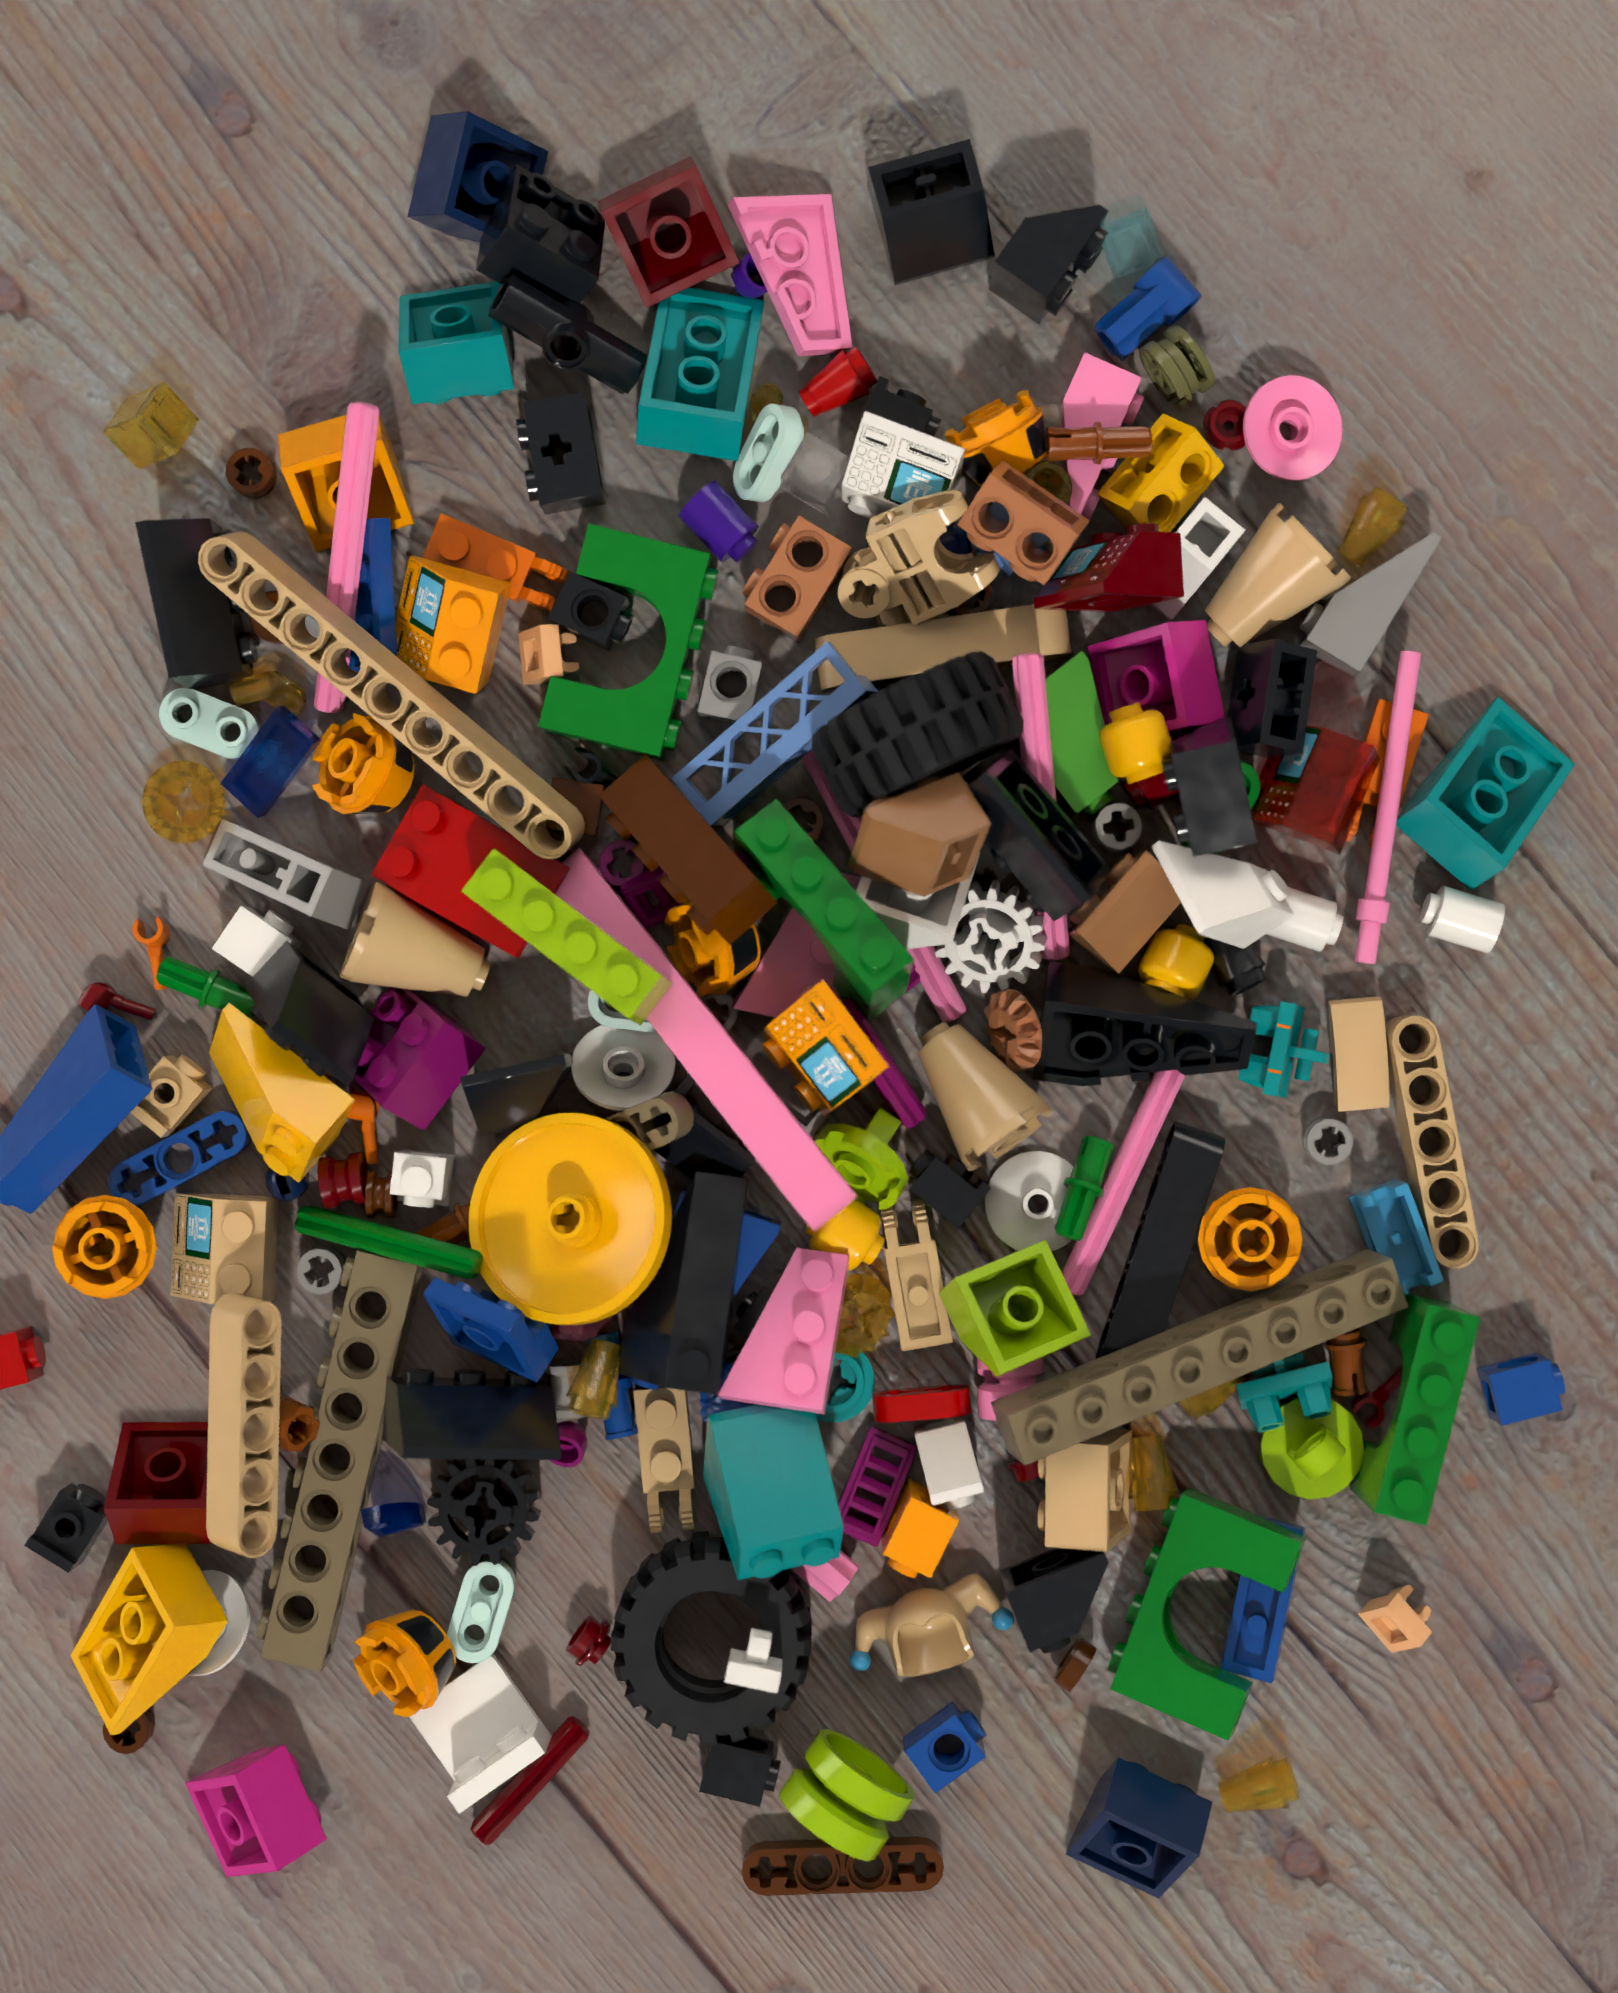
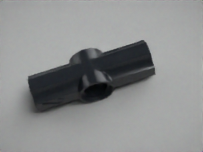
M514 275L511 277L507 276L490 305L488 316L542 347V354L551 366L566 371L580 369L621 394H628L646 365L647 354L596 325L593 314L584 304L569 300L558 302Z

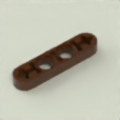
M889 1837L878 1854L883 1861V1869L880 1874L872 1878L862 1877L855 1871L854 1862L856 1858L837 1850L822 1839L763 1841L755 1843L747 1850L743 1860L742 1876L749 1890L765 1896L911 1892L929 1890L937 1885L943 1876L944 1864L938 1845L925 1837ZM890 1852H898V1863L914 1862L915 1853L921 1852L925 1853V1858L928 1862H935V1864L927 1865L923 1875L915 1874L914 1866L898 1865L899 1877H891L892 1860ZM821 1854L827 1857L832 1865L829 1875L818 1880L808 1877L802 1869V1863L808 1856ZM787 1855H795V1880H787L788 1869L772 1870L770 1879H761L760 1871L751 1869L759 1866L761 1857H769L771 1866L787 1867Z

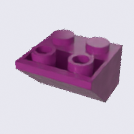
M390 987L379 998L376 1007L371 1012L375 1019L354 1079L381 1107L425 1131L461 1083L460 1077L467 1075L486 1050V1047L461 1024L416 990Z

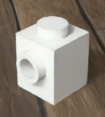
M240 906L211 949L253 977L286 940L297 949L302 944V941L291 934L295 926L276 912L269 909L264 916L253 907Z

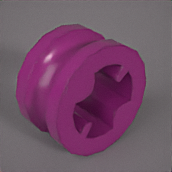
M613 841L600 854V872L607 881L615 886L621 887L622 884L646 871V865L635 854L637 862L631 865L632 875L621 878L622 874L619 871L615 876L611 873L609 865L615 862L613 853L617 850L625 849L624 854L629 856L632 848L636 845L631 841Z

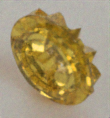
M174 761L160 767L147 781L142 796L143 813L150 827L161 837L177 843H196L198 840L214 833L221 818L226 814L224 809L226 792L222 788L216 774L205 766L192 761ZM190 787L192 789L191 798L198 800V803L204 805L203 810L197 808L196 811L192 809L187 810L185 816L181 817L179 816L180 807L172 804L173 801L166 800L165 796L166 794L170 796L175 794L184 795L186 788Z
M851 1274L847 1276L835 1349L836 1353L857 1358L858 1354L864 1351H876L875 1344L882 1337L890 1336L887 1327L890 1318L896 1316L891 1308L890 1299L892 1294L885 1289L879 1280L865 1274ZM851 1301L856 1306L867 1310L861 1316L863 1321L862 1329L852 1323L848 1324L854 1318L852 1311L854 1307Z

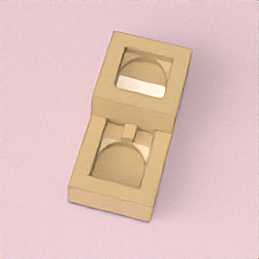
M1381 997L1328 1001L1329 1049L1333 1055L1334 1105L1337 1111L1389 1108L1388 1051Z

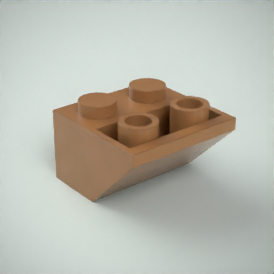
M959 772L941 780L938 777H932L918 784L910 792L895 798L891 795L884 796L873 801L865 809L848 865L855 874L921 896H927L970 878L991 822Z
M1147 851L1134 857L1129 853L1122 856L1111 867L1112 871L1105 879L1109 886L1099 897L1094 894L1091 899L1076 908L1068 917L1075 924L1068 932L1069 936L1110 972L1116 974L1123 970L1181 903L1161 864Z

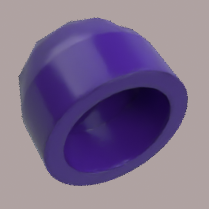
M748 253L739 260V264L735 265L731 278L735 284V290L740 295L754 299L768 291L750 253ZM758 275L760 282H753L750 277Z

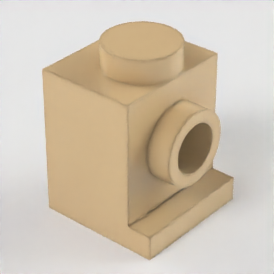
M180 1055L178 1059L175 1056H163L149 1073L153 1090L130 1113L160 1138L169 1137L179 1130L212 1090V1087L202 1080L206 1074L205 1071L190 1058L184 1055ZM164 1083L170 1084L174 1089V1098L169 1103H166L159 1096V1089Z

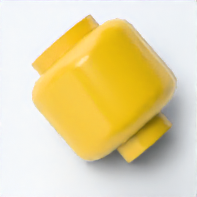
M1139 702L1110 712L1112 723L1104 726L1098 735L1111 774L1118 778L1126 777L1127 783L1131 784L1163 773L1162 760L1172 758L1170 751V742L1172 740L1162 713L1157 710L1143 712Z
M1178 924L1175 929H1161L1152 935L1140 961L1138 975L1144 984L1192 1000L1198 997L1213 966L1214 954L1210 947L1203 942L1205 936L1198 934L1197 930L1191 926Z
M853 1200L817 1231H814L808 1224H806L804 1233L810 1236V1250L849 1255L848 1271L855 1269L862 1261L870 1265L879 1254L885 1238L878 1234L881 1227L880 1215L857 1200Z

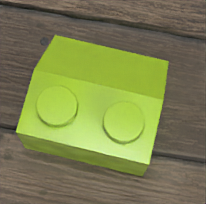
M1046 1240L957 1276L939 1292L960 1340L996 1377L1091 1336Z

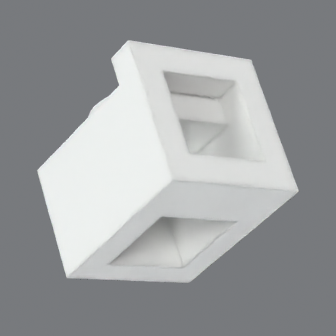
M409 1149L394 1152L390 1194L398 1195L397 1201H403V1204L408 1206L433 1208L434 1205L450 1206L455 1155Z

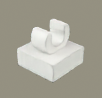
M751 1628L747 1652L731 1648L725 1683L778 1693L783 1659L768 1656L772 1632Z

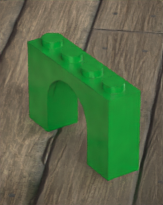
M588 523L576 574L610 590L637 596L652 605L664 621L666 629L665 650L660 663L651 675L642 682L625 689H603L550 676L538 724L542 731L640 756L646 754L648 758L661 761L664 759L666 749L675 751L682 721L674 719L678 699L687 701L694 676L693 670L686 669L691 649L700 650L706 628V620L699 619L703 599L712 601L719 575V570L711 568L712 558L710 553Z
M777 799L735 830L734 854L775 900L781 896L785 898L809 924L833 962L835 968L833 986L842 997L846 996L856 1003L868 1023L906 993L914 958Z
M1409 1292L1404 1295L1408 1307L1395 1313L1388 1339L1401 1348L1403 1355L1402 1381L1395 1413L1389 1430L1381 1444L1363 1440V1459L1359 1472L1351 1482L1350 1490L1374 1513L1427 1526L1481 1317L1453 1303Z
M1189 1488L1181 1494L1180 1499L1172 1496L1165 1510L1161 1526L1168 1528V1532L1162 1548L1154 1545L1147 1559L1143 1574L1151 1578L1145 1595L1137 1593L1129 1608L1125 1622L1133 1625L1127 1644L1118 1642L1111 1657L1108 1671L1114 1673L1115 1676L1110 1690L1229 1741L1237 1728L1253 1682L1197 1658L1183 1646L1174 1631L1171 1621L1170 1606L1173 1592L1183 1576L1192 1571L1210 1567L1233 1571L1280 1592H1284L1290 1584L1307 1536Z

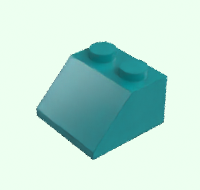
M494 281L399 296L398 352L412 404L425 402L442 404L452 398L472 395L494 396L502 391L515 389L514 361L509 328L488 316L490 305L501 286L500 283Z

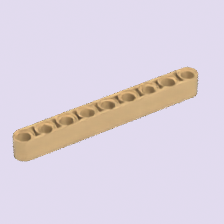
M236 531L209 539L202 545L198 553V564L207 580L530 851L544 859H555L561 857L581 840L585 831V822L582 814L573 804L254 536L247 532ZM226 546L232 548L236 553L237 567L235 570L226 563L224 557ZM267 580L272 582L279 593L277 604L271 602L266 596L265 583ZM307 614L314 617L318 622L320 628L318 638L310 635L306 629L305 618ZM347 648L358 655L361 662L359 672L352 670L348 666L345 659ZM387 683L393 684L400 691L402 697L400 706L394 705L387 698ZM427 717L435 719L440 724L442 729L441 740L433 738L428 733L426 728ZM467 751L477 754L482 760V774L472 771L466 761ZM507 785L517 788L522 793L524 798L523 808L516 807L508 800L506 795ZM547 820H554L561 825L565 833L564 841H557L549 835L546 828Z

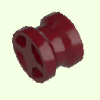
M362 1152L350 1153L343 1160H336L332 1156L319 1158L317 1167L318 1184L325 1208L337 1207L345 1200H352L356 1204L365 1203L368 1168Z

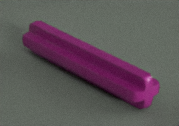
M846 996L839 998V1001L889 1065L872 1081L873 1085L894 1116L902 1121L901 1125L906 1128L915 1127L918 1122L925 1119L927 1114L926 1108L856 1003Z

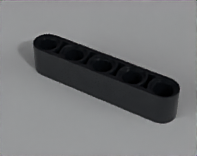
M1176 1121L1171 1126L1099 1341L1095 1359L1165 1331L1223 1155L1225 1137Z

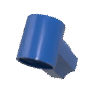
M1168 256L1150 268L1134 285V291L1094 325L1093 329L1100 338L1101 343L1112 355L1121 361L1125 360L1164 325L1167 328L1173 325L1202 297L1200 292Z

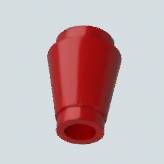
M857 347L847 353L842 349L798 393L815 418L821 413H826L869 395L868 389L877 383V378Z

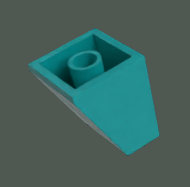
M757 1404L708 1415L703 1478L737 1579L741 1580L754 1576L757 1578H767L781 1570L803 1565L819 1566L833 1558H838L840 1556L844 1526L816 1414Z

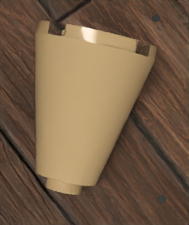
M1280 503L1269 512L1204 610L1211 617L1206 622L1208 630L1224 647L1232 641L1239 647H1242L1244 644L1249 643L1342 587L1351 579L1344 569L1336 575L1331 572L1338 564L1293 515L1285 522L1281 520L1288 512Z
M377 881L373 884L357 922V929L352 943L349 944L339 977L355 983L467 997L472 988L479 991L482 989L491 965L490 961L483 959L485 948L387 884Z
M943 1022L932 1028L921 1038L924 1046L918 1052V1056L961 1162L968 1171H973L983 1166L978 1157L990 1152L994 1159H997L1029 1137L1042 1126L1037 1119L1038 1115L1050 1118L1053 1114V1110L1047 1101L960 1024L949 1027L946 1022Z

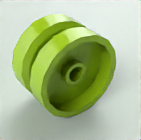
M821 1729L805 1751V1759L810 1768L794 1769L781 1788L779 1798L786 1809L802 1825L832 1847L856 1859L867 1862L875 1860L889 1838V1831L884 1821L894 1822L901 1820L915 1798L914 1790L892 1766L860 1743L841 1733L829 1729Z

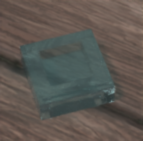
M1146 207L1103 225V229L1109 233L1101 246H1103V251L1114 279L1155 264L1164 258L1165 254Z

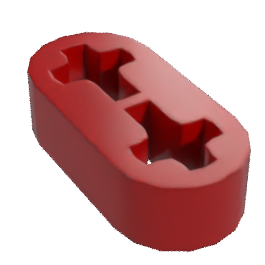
M954 1384L892 1389L872 1394L873 1416L876 1422L891 1423L952 1418L972 1413L970 1386Z

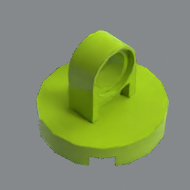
M881 1107L873 1115L864 1130L843 1123L827 1124L817 1131L813 1140L858 1197L855 1200L862 1204H865L866 1200L878 1202V1210H885L896 1204L906 1187L908 1176L905 1165L895 1151L888 1146L902 1121Z
M1298 1396L1288 1398L1279 1403L1284 1426L1262 1432L1259 1441L1260 1461L1270 1479L1288 1494L1308 1500L1327 1498L1345 1489L1359 1472L1364 1455L1362 1431L1353 1415L1332 1398L1331 1414L1313 1420H1304Z

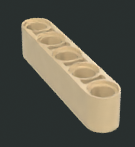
M1034 604L930 619L916 625L910 622L836 633L814 639L815 651L826 642H831L855 673L866 676L874 686L900 682L937 664L940 665L952 658L962 657L971 652L983 651L994 659L998 668L1012 666L1013 657L1022 653L1034 652L1041 654L1044 661L1072 655L1066 610L1034 609ZM828 659L818 667L822 692H833L845 682Z
M1398 1016L1386 1024L1385 1028L1389 1082L1409 1186L1437 1263L1450 1269H1460L1468 1266L1475 1259L1479 1250V1240L1440 1037L1436 1026L1429 1019L1422 1016ZM1412 1024L1420 1031L1421 1043L1414 1052L1407 1053L1401 1048L1399 1035L1405 1026ZM1422 1075L1429 1081L1431 1093L1425 1102L1416 1104L1409 1095V1086L1416 1077ZM1435 1127L1440 1134L1441 1143L1434 1153L1425 1155L1419 1146L1420 1135L1425 1129ZM1445 1178L1450 1186L1449 1198L1445 1203L1434 1206L1429 1198L1430 1186L1435 1180ZM1456 1230L1460 1237L1459 1248L1454 1254L1443 1256L1439 1250V1240L1446 1231Z
M229 1293L222 1296L215 1303L210 1316L206 1531L207 1537L212 1544L248 1558H259L271 1549L277 1534L281 1315L277 1307L271 1302L241 1294Z

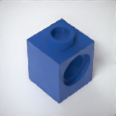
M1538 1353L1476 1368L1489 1418L1501 1426L1563 1410L1559 1395L1565 1394V1384L1561 1371L1556 1363L1551 1364L1550 1359Z
M952 1701L903 1737L904 1752L933 1792L937 1793L986 1757L982 1739L987 1734L969 1709L962 1714ZM945 1734L956 1735L962 1740L960 1748L949 1754L938 1751L934 1744L940 1736Z

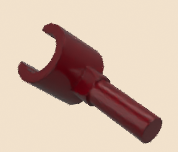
M95 982L87 986L78 999V1004L87 1011L95 1004L104 1009L111 1005L118 1010L152 1021L156 1011L152 1007L124 998V996L117 994L114 989L102 982Z
M1403 1365L1374 1392L1367 1391L1361 1395L1356 1394L1353 1398L1351 1406L1353 1414L1364 1404L1371 1403L1377 1406L1374 1414L1366 1419V1428H1375L1383 1421L1385 1415L1383 1404L1401 1385Z

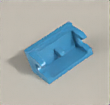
M1394 1179L1348 1196L1366 1248L1393 1259L1404 1295L1409 1293V1288L1418 1285L1433 1286L1444 1282L1407 1182Z

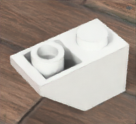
M1206 497L1202 499L1175 532L1181 533L1184 597L1151 604L1169 620L1175 617L1245 532L1243 527Z
M964 1416L945 1418L914 1426L915 1439L932 1506L943 1503L945 1509H955L975 1502L974 1495L983 1493L984 1490Z

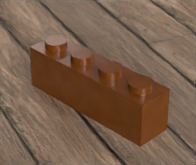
M646 754L598 795L612 811L605 819L625 842L632 835L637 839L638 843L632 848V851L651 872L660 866L666 873L658 880L679 904L688 898L694 905L686 913L706 936H709L716 930L731 945L778 903Z

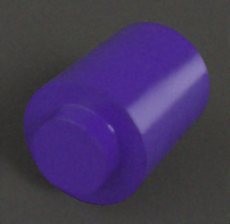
M716 480L710 482L696 493L678 515L721 562L726 561L730 557L735 562L740 561L758 543V540L753 535L759 526Z

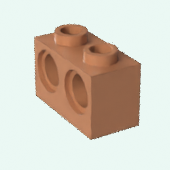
M1002 461L990 473L957 525L967 532V538L975 546L985 551L994 550L1008 560L1011 569L1025 580L1031 582L1037 580L1042 585H1045L1058 569L1090 520L1011 465ZM989 502L1002 504L1008 510L1009 521L1001 522L996 520L989 511ZM1039 532L1047 535L1053 543V551L1044 552L1039 550L1032 541V533Z
M798 515L792 527L783 523L769 547V550L775 553L765 571L758 567L754 570L742 591V595L748 598L744 604L747 613L798 644L843 572L846 560L852 555L851 546ZM804 543H812L821 549L823 556L815 566L802 567L793 559L795 549ZM777 587L790 589L796 597L794 605L784 612H776L770 609L766 604V598L770 591Z

